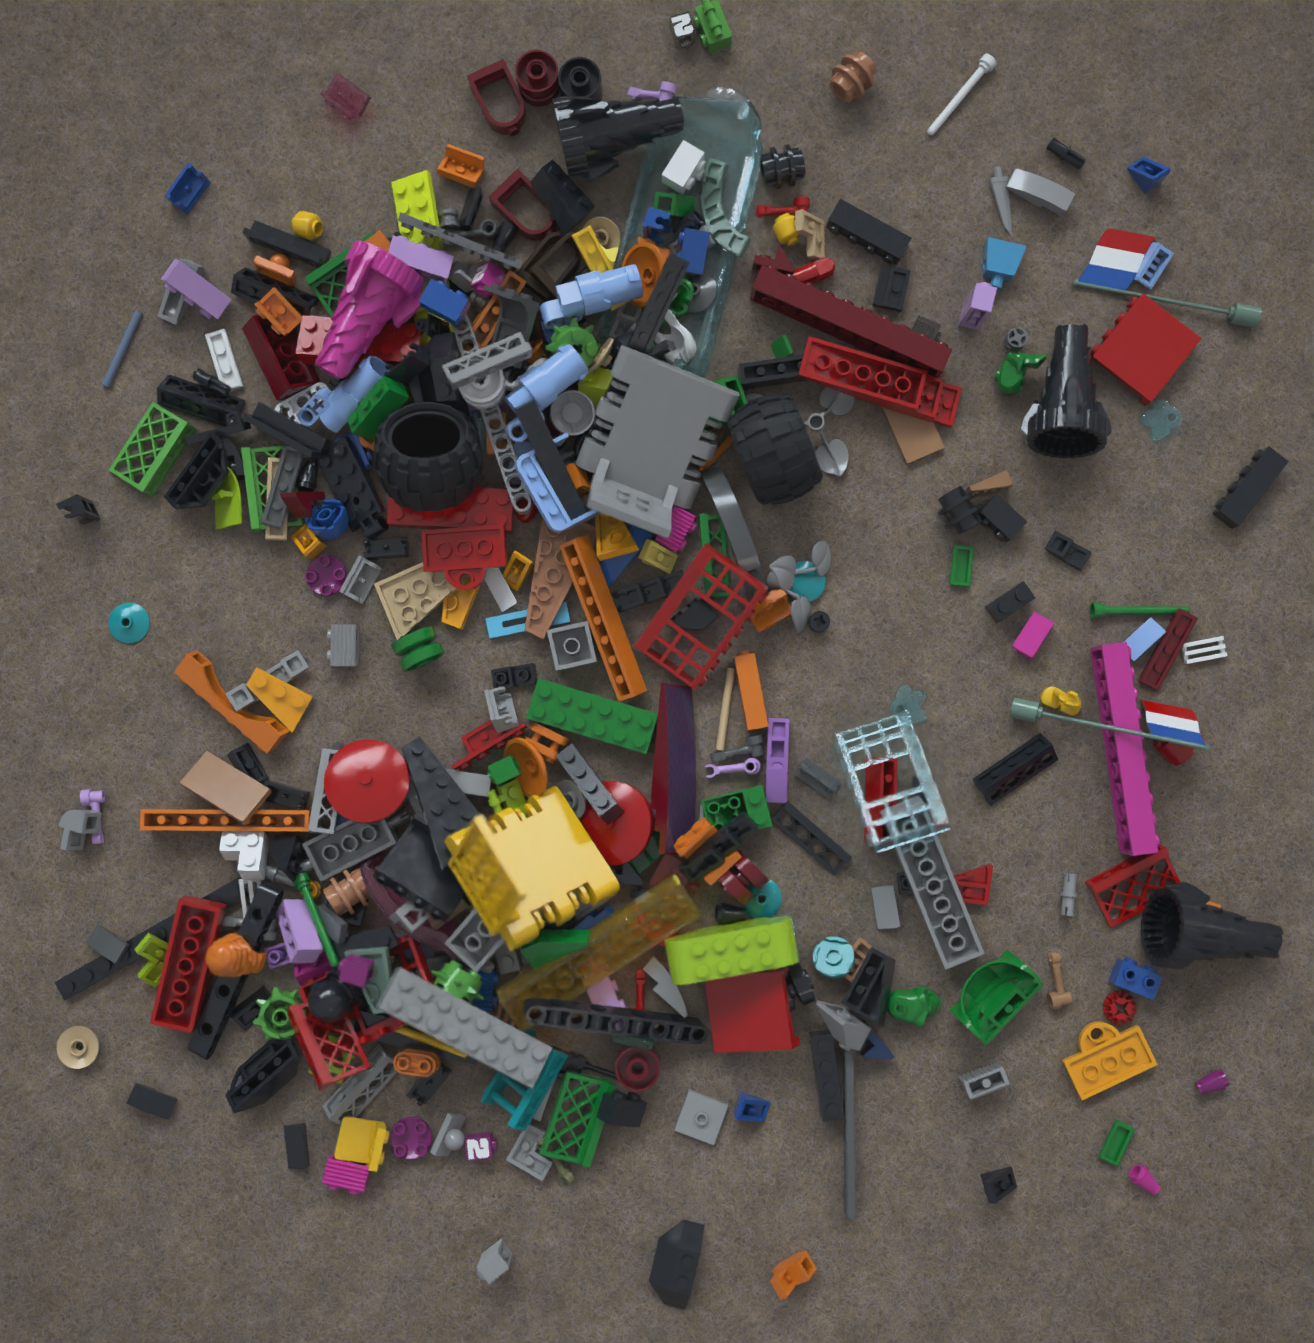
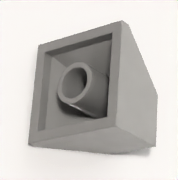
M817 1000L816 1006L832 1036L839 1041V1046L847 1051L851 1049L860 1051L871 1028L845 1007Z

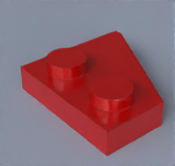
M987 864L954 876L964 903L988 905L993 872L992 864Z

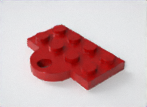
M504 524L421 530L423 572L444 571L447 581L457 589L473 590L484 581L487 568L507 567ZM464 574H469L471 576L470 584L462 585L461 577Z

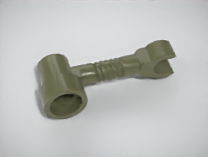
M544 1137L536 1144L539 1151L541 1150ZM555 1139L550 1142L547 1150H556L555 1148L559 1144L558 1140ZM551 1158L558 1170L561 1183L564 1185L567 1182L570 1185L575 1180L573 1174L565 1167L561 1159Z

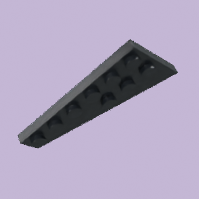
M419 736L403 746L402 752L411 774L435 851L438 854L441 869L444 870L449 866L448 862L452 857L450 850L444 842L447 836L470 826L473 819L480 816V813Z

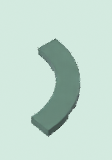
M710 158L703 175V187L700 196L703 218L710 233L725 250L742 259L751 239L731 226L722 204V188L729 166L727 163Z

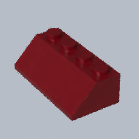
M253 315L242 327V330L276 400L288 399L306 388L319 383L320 380L313 365L303 364L295 354L298 342V334L295 328L287 336L283 334L279 336L271 328L272 323L267 318L264 320L260 315Z

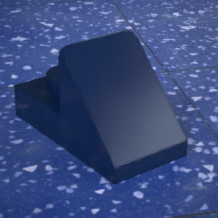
M871 1029L865 1041L867 1044L870 1041L872 1043L863 1049L860 1055L864 1058L892 1060L895 1056Z

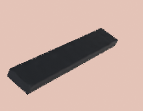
M532 399L514 408L540 465L570 520L572 521L587 513L535 400Z

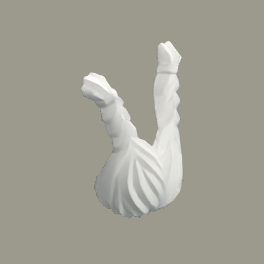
M668 309L664 319L671 327V334L658 332L654 340L657 344L664 340L673 341L676 350L663 356L670 365L676 367L684 366L695 356L696 343L691 333L679 323L672 311ZM634 323L630 327L632 331L635 329L637 323Z

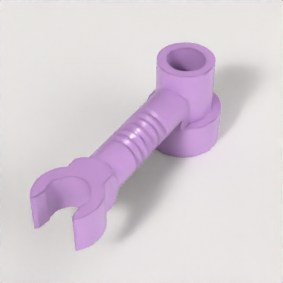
M663 81L658 92L629 87L627 96H633L632 99L635 100L659 98L660 101L667 100L675 96L677 85Z
M749 758L745 763L715 766L714 764H708L705 767H712L714 773L706 777L712 778L717 774L743 771L751 775L757 774L761 770V762L757 758ZM749 763L754 764L753 770L749 769Z
M81 790L80 802L82 807L91 806L92 810L100 812V803H105L104 790ZM101 820L98 833H92V844L104 843Z

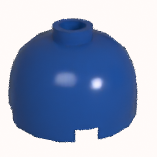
M328 499L323 501V505L318 507L316 504L312 507V517H306V523L310 531L316 537L323 540H333L340 537L349 525L348 513L339 500Z

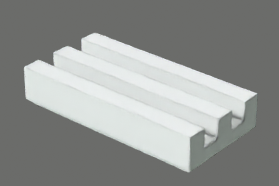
M1220 636L1184 643L1181 648L1184 664L1227 656V652L1224 650L1226 647L1223 644L1224 637ZM1218 642L1217 646L1191 651L1186 649V647ZM1218 649L1220 652L1219 654L1199 658H1188V655Z
M239 879L243 919L247 913L244 884L248 883L251 904L254 898L252 882H257L258 889L261 880ZM260 909L259 915L263 918L264 914L263 911Z

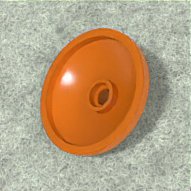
M641 242L631 247L626 253L621 266L625 267L635 264L638 269L643 287V297L629 301L638 307H645L665 263L660 250L651 243Z
M517 737L509 740L504 748V758L515 755L523 774L514 779H518L523 795L527 797L542 795L546 790L548 782V772L544 758L539 750L526 739Z

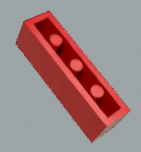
M866 757L864 841L891 842L879 812L897 804L898 758Z

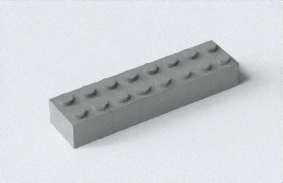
M916 796L880 811L881 818L944 969H949L985 954L924 801L919 796Z
M396 968L376 1005L377 1009L533 1088L552 1047L402 968Z

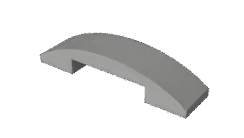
M299 650L280 660V663L266 672L288 683L306 671L309 666ZM242 683L226 693L236 712L260 700L246 686L247 683Z

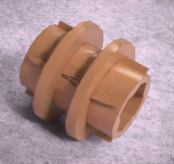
M856 51L853 55H845L841 60V65L838 64L832 68V80L829 83L832 92L840 100L847 103L852 99H861L865 93L864 89H870L874 84L873 76L876 72V66L871 58L863 52Z
M359 868L351 873L345 869L343 873L346 878L338 883L332 877L330 879L332 884L323 891L332 908L339 916L347 911L353 915L355 913L352 909L353 905L361 901L362 905L366 907L368 905L366 899L374 895L371 885Z

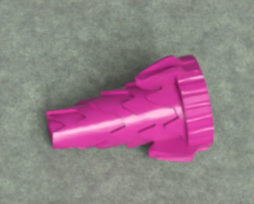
M361 240L354 241L344 259L345 264L348 266L345 278L346 285L339 297L338 307L331 318L333 323L324 338L323 349L314 363L322 371L338 380L350 373L362 353L366 354L376 335L380 334L388 320L392 318L394 327L399 329L421 307L419 299L421 298L420 293L424 288V279L399 258Z

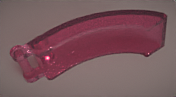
M374 855L361 866V876L368 892L379 909L395 926L412 938L429 945L431 949L444 951L454 960L459 958L445 944L459 926L457 922L449 920L440 928L434 929L427 918L410 933L400 921L394 923L390 919V916L402 907L408 899L397 896L392 889L378 884L375 878H373L376 866L379 867L384 859ZM408 912L405 915L412 926L417 922L418 912Z

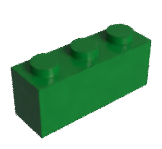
M383 375L347 418L352 434L373 441L380 424L386 421V417L390 413L400 409L409 399L404 384Z

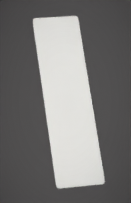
M487 568L485 581L501 611L504 612L515 605L517 601L500 569Z

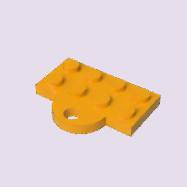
M1095 1021L1086 1025L1078 1038L1080 1052L1062 1060L1081 1100H1085L1158 1065L1140 1026L1135 1025L1119 1033L1115 1027L1102 1021ZM1094 1028H1099L1101 1031V1035L1097 1039H1092L1091 1031Z

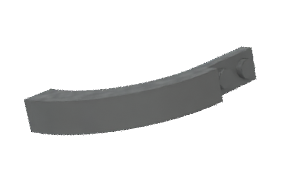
M719 465L700 471L705 491L723 526L736 564L766 585L751 535L724 473ZM745 581L743 585L750 602L758 589Z

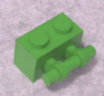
M701 0L703 5L695 7V16L692 19L695 28L701 32L700 41L702 47H706L708 53H712L731 46L732 34L719 1Z

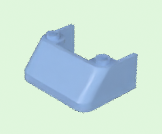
M565 433L553 439L557 448L562 446L568 438V434ZM534 450L521 455L516 461L515 469L550 530L554 532L569 530L602 513L593 509L571 521L547 480Z

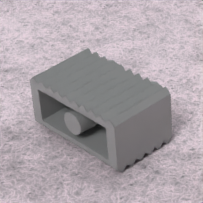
M332 624L331 629L327 631V640L331 642V650L327 651V662H330L332 667H359V626L354 624Z
M996 1061L994 1064H987L986 1067H979L978 1070H971L970 1073L967 1072L963 1076L959 1075L964 1093L970 1101L1010 1086L1004 1068Z
M502 1238L481 1254L477 1265L479 1277L483 1281L486 1280L488 1284L495 1281V1278L502 1276V1273H505L510 1267L513 1253Z

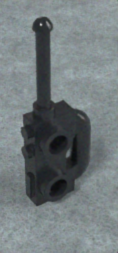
M550 1046L552 1049L563 1051L568 1055L563 1066L569 1068V1072L581 1074L582 1069H590L618 1080L615 1072L588 1064L589 1062L585 1061L586 1058L583 1054L576 1055L574 1051L568 1052L561 1048ZM560 1070L557 1078L563 1080L566 1072Z

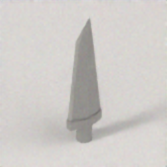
M998 166L993 168L994 177L990 178L989 182L1002 225L1012 237L1009 189L1005 188L1009 179L1008 176H1002L1001 167Z

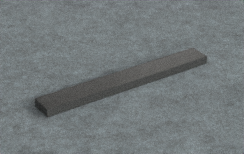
M843 1049L844 1212L848 1218H855L853 1049L850 1051Z

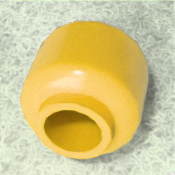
M299 211L292 218L291 226L293 232L299 238L313 241L323 232V223L320 217L314 213Z
M789 213L776 218L772 229L780 244L792 246L799 242L798 238L802 234L796 232L794 226L795 216Z

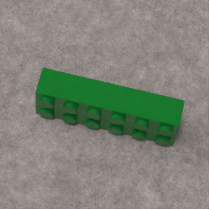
M538 678L526 718L647 754L658 714Z

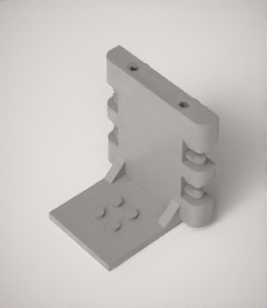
M621 345L611 370V375L618 380H612L611 384L615 388L625 391V395L623 397L614 392H608L607 398L601 396L595 414L600 417L597 418L596 423L600 427L610 430L609 435L598 430L592 431L591 435L593 437L586 435L575 463L580 468L593 473L587 507L668 538L671 532L673 504L681 508L691 509L701 486V480L697 479L701 473L696 469L688 467L689 462L698 466H705V460H712L718 446L717 442L712 441L716 440L717 435L704 429L705 424L714 428H721L722 423L715 419L728 422L740 394L737 391Z

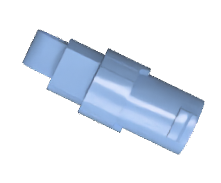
M633 264L602 273L600 271H593L575 276V281L557 285L556 293L558 299L543 303L539 310L545 327L553 329L554 326L569 325L572 318H576L577 322H579L583 318L582 314L585 316L608 310L612 305L642 298L643 287L638 269Z
M566 344L557 349L558 352L538 367L534 365L517 378L520 386L504 397L515 414L514 408L534 399L545 421L541 411L556 401L558 394L577 380L581 381L589 372L588 368L571 345ZM518 416L507 424L505 428L507 437L516 442H521L527 438ZM520 426V435L514 437L512 435L513 427Z
M375 356L363 359L359 364V368L348 380L341 381L333 391L327 388L318 390L297 413L299 422L305 426H311L320 417L327 428L337 433L348 422L347 418L350 413L358 407L361 400L371 391L375 383L381 379L386 371H390L385 368L387 364ZM320 399L324 401L321 405L317 403Z

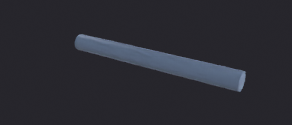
M136 310L102 382V385L108 388L111 386L143 315Z

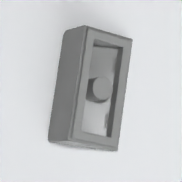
M890 884L872 887L871 892L877 928L900 927L894 886Z

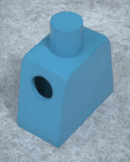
M988 237L983 247L982 276L991 278L990 284L992 287L1001 290L1003 281L1010 282L1013 279L1026 246Z

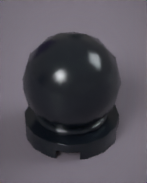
M339 967L333 968L327 973V980L316 984L308 994L307 1006L310 1014L323 1023H333L343 1018L349 1011L350 1004L357 1005L363 999L360 996L363 992L360 986L339 980L341 973L338 972Z

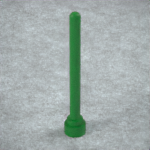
M1092 602L1090 605L1091 619H1101L1106 615H1174L1177 608L1188 613L1190 608L1187 606H1106L1101 602Z
M300 873L297 875L296 881H292L293 885L303 895L331 967L337 968L339 966L338 958L309 889L311 880L308 873Z

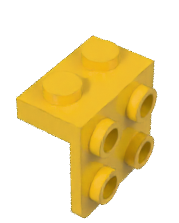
M348 1116L343 1117L334 1157L338 1160L366 1163L369 1171L377 1172L378 1165H382L384 1160L383 1144H387L389 1131L386 1129L385 1122Z

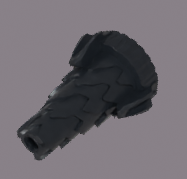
M573 95L553 99L568 176L571 179L582 178L588 183L594 182L610 173L613 169L618 168L619 163L613 157L620 153L633 150L639 145L653 143V139L673 135L684 129V116L679 97L662 101L659 98L640 102H621L616 100L604 102L588 97H574Z
M1075 324L1059 325L1055 328L1054 351L1050 366L1046 370L1045 387L1041 389V402L1038 400L1033 401L1021 425L1022 432L1027 435L1026 444L1038 454L1053 458H1081L1093 455L1103 450L1107 445V436L1111 434L1112 429L1101 402H1095L1096 384L1093 383V369L1090 368L1091 347H1088V326L1086 324L1080 326Z
M1180 882L1179 884L1157 889L1145 904L1141 919V943L1147 959L1157 967L1184 969L1194 960L1212 961L1215 958L1239 959L1240 957L1254 959V956L1279 958L1282 935L1284 934L1281 927L1270 923L1247 920L1246 916L1207 905L1206 903L1210 901L1211 897L1187 882Z

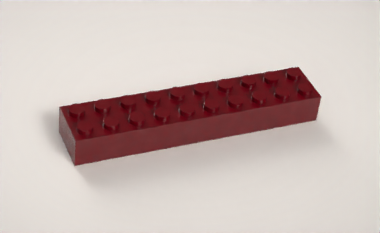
M761 266L751 289L749 300L875 356L926 370L927 374L939 377L953 350L944 342H935L929 339L930 337L924 333L917 334L910 331L911 329L906 325L892 323V320L888 317L874 315L870 309L856 307L853 302L847 299H838L829 291L822 292L811 283L798 281L791 274L784 275L773 266Z

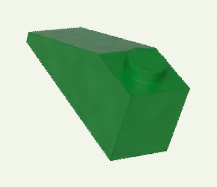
M540 930L539 935L534 940L521 946L520 951L533 969L588 946L591 932L589 930Z

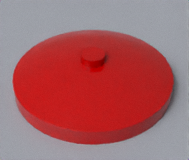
M372 739L354 741L342 747L329 761L324 775L325 794L334 810L347 820L362 824L376 823L393 815L404 803L410 786L408 767L400 753L387 743Z
M606 781L603 784L624 812L607 825L586 799V811L579 821L607 865H622L636 859L647 848L653 833V813L648 800L637 788L625 782Z

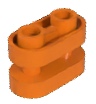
M533 721L529 729L535 732L531 739L526 736L524 739L531 742L543 754L544 760L552 764L554 761L559 762L556 757L559 754L557 750L560 745L566 747L570 739ZM542 735L553 740L550 748L538 743Z
M406 1049L395 1056L393 1065L398 1073L428 1077L440 1068L441 1059L433 1051Z

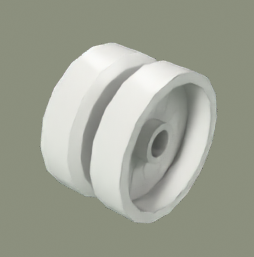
M474 358L471 360L469 367L483 360ZM499 370L460 387L459 390L465 401L478 409L492 408L500 403L506 391L503 371Z

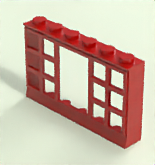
M706 543L634 647L693 688V690L698 685L702 687L709 678L706 676L709 669L714 671L720 663V660L717 658L721 653L726 654L732 646L729 643L732 637L738 638L743 631L742 623L745 619L750 621L756 613L753 609L757 603L762 604L768 596L765 592L768 586ZM712 557L725 566L718 578L704 570ZM729 569L742 578L734 590L721 582ZM701 574L714 582L706 595L693 586ZM745 581L758 589L750 602L737 594ZM717 585L730 594L723 606L709 598ZM689 590L735 622L715 651L670 620V617ZM734 597L747 606L739 618L726 610V607ZM666 623L679 632L671 644L659 636ZM682 635L695 643L688 655L674 647ZM655 639L668 648L663 656L650 647ZM698 647L711 655L704 667L691 659ZM671 651L684 659L679 667L667 659ZM687 662L700 671L695 679L682 670Z
M410 934L400 937L401 945L389 952V957L399 954L403 965L402 969L410 972L411 969L418 966L422 979L434 984L419 942V937L410 936ZM409 948L412 949L416 962L410 965L407 964L403 953L404 950ZM331 970L324 972V976L319 979L315 977L305 981V985L299 987L303 1003L308 1002V994L310 993L308 988L316 981L327 980V973ZM358 1004L353 1005L355 1012L348 1015L349 1019L357 1016L361 1031L356 1033L361 1046L408 1026V1024L399 1019L391 1017L366 1028ZM307 1008V1009H306V1012H307L308 1017H309V1018H312V1019H315V1018L310 1014V1011H309V1009ZM339 1019L332 1023V1027L339 1024L340 1029L343 1031L345 1027L344 1020ZM315 1025L313 1033L315 1036L323 1039L327 1029ZM343 1036L344 1039L341 1040L339 1045L351 1050L354 1044L352 1039ZM323 1044L321 1053L331 1058L335 1048ZM337 1050L333 1059L342 1056L346 1053Z

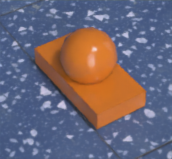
M277 253L270 258V261L259 256L255 257L253 262L258 273L295 287L297 279L295 272L289 269L290 261L287 256Z

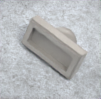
M447 1113L430 1151L434 1156L449 1157L452 1150L455 1151L462 1148L465 1144V1135L461 1128L465 1122V1116Z

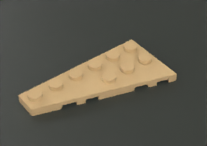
M423 562L374 583L397 640L407 635L457 589L447 581L444 571L423 572ZM464 574L461 577V583L463 584L471 576Z

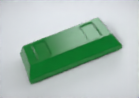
M953 545L950 586L970 588L974 547Z
M1115 1119L1098 1158L1118 1167L1135 1128Z

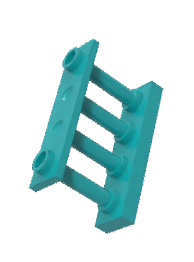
M523 1026L520 1030L533 1038L537 1032L534 1029ZM551 1049L533 1088L529 1087L527 1089L518 1081L497 1071L489 1086L485 1089L480 1101L492 1105L498 1103L512 1115L508 1125L513 1129L526 1131L568 1055L563 1051ZM507 1084L522 1096V1100L517 1108L501 1095Z

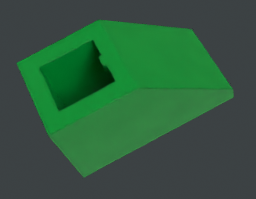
M655 191L653 204L655 209L680 217H684L688 211L694 210L695 197Z
M510 755L488 766L490 770L488 771V776L492 783L495 782L496 785L504 784L523 774L515 755Z

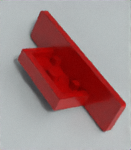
M489 720L461 737L470 755L451 765L454 770L459 769L460 771L465 770L471 766V761L476 758L478 760L485 758L489 755V750L494 747L496 750L507 744L506 740L511 737L517 738L525 733L524 730L528 727L525 723H522L508 732L497 733L492 721Z

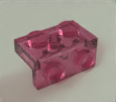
M339 73L335 74L327 91L321 90L320 95L325 98V103L340 109V114L350 120L352 118L360 119L371 99L369 95Z

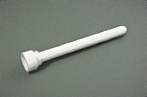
M990 54L982 56L979 60L978 69L928 128L927 132L929 135L936 133L983 74L993 70L997 65L994 57Z

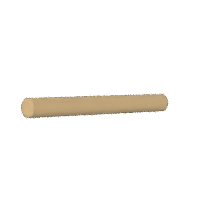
M727 668L716 750L724 751L735 674L734 668Z

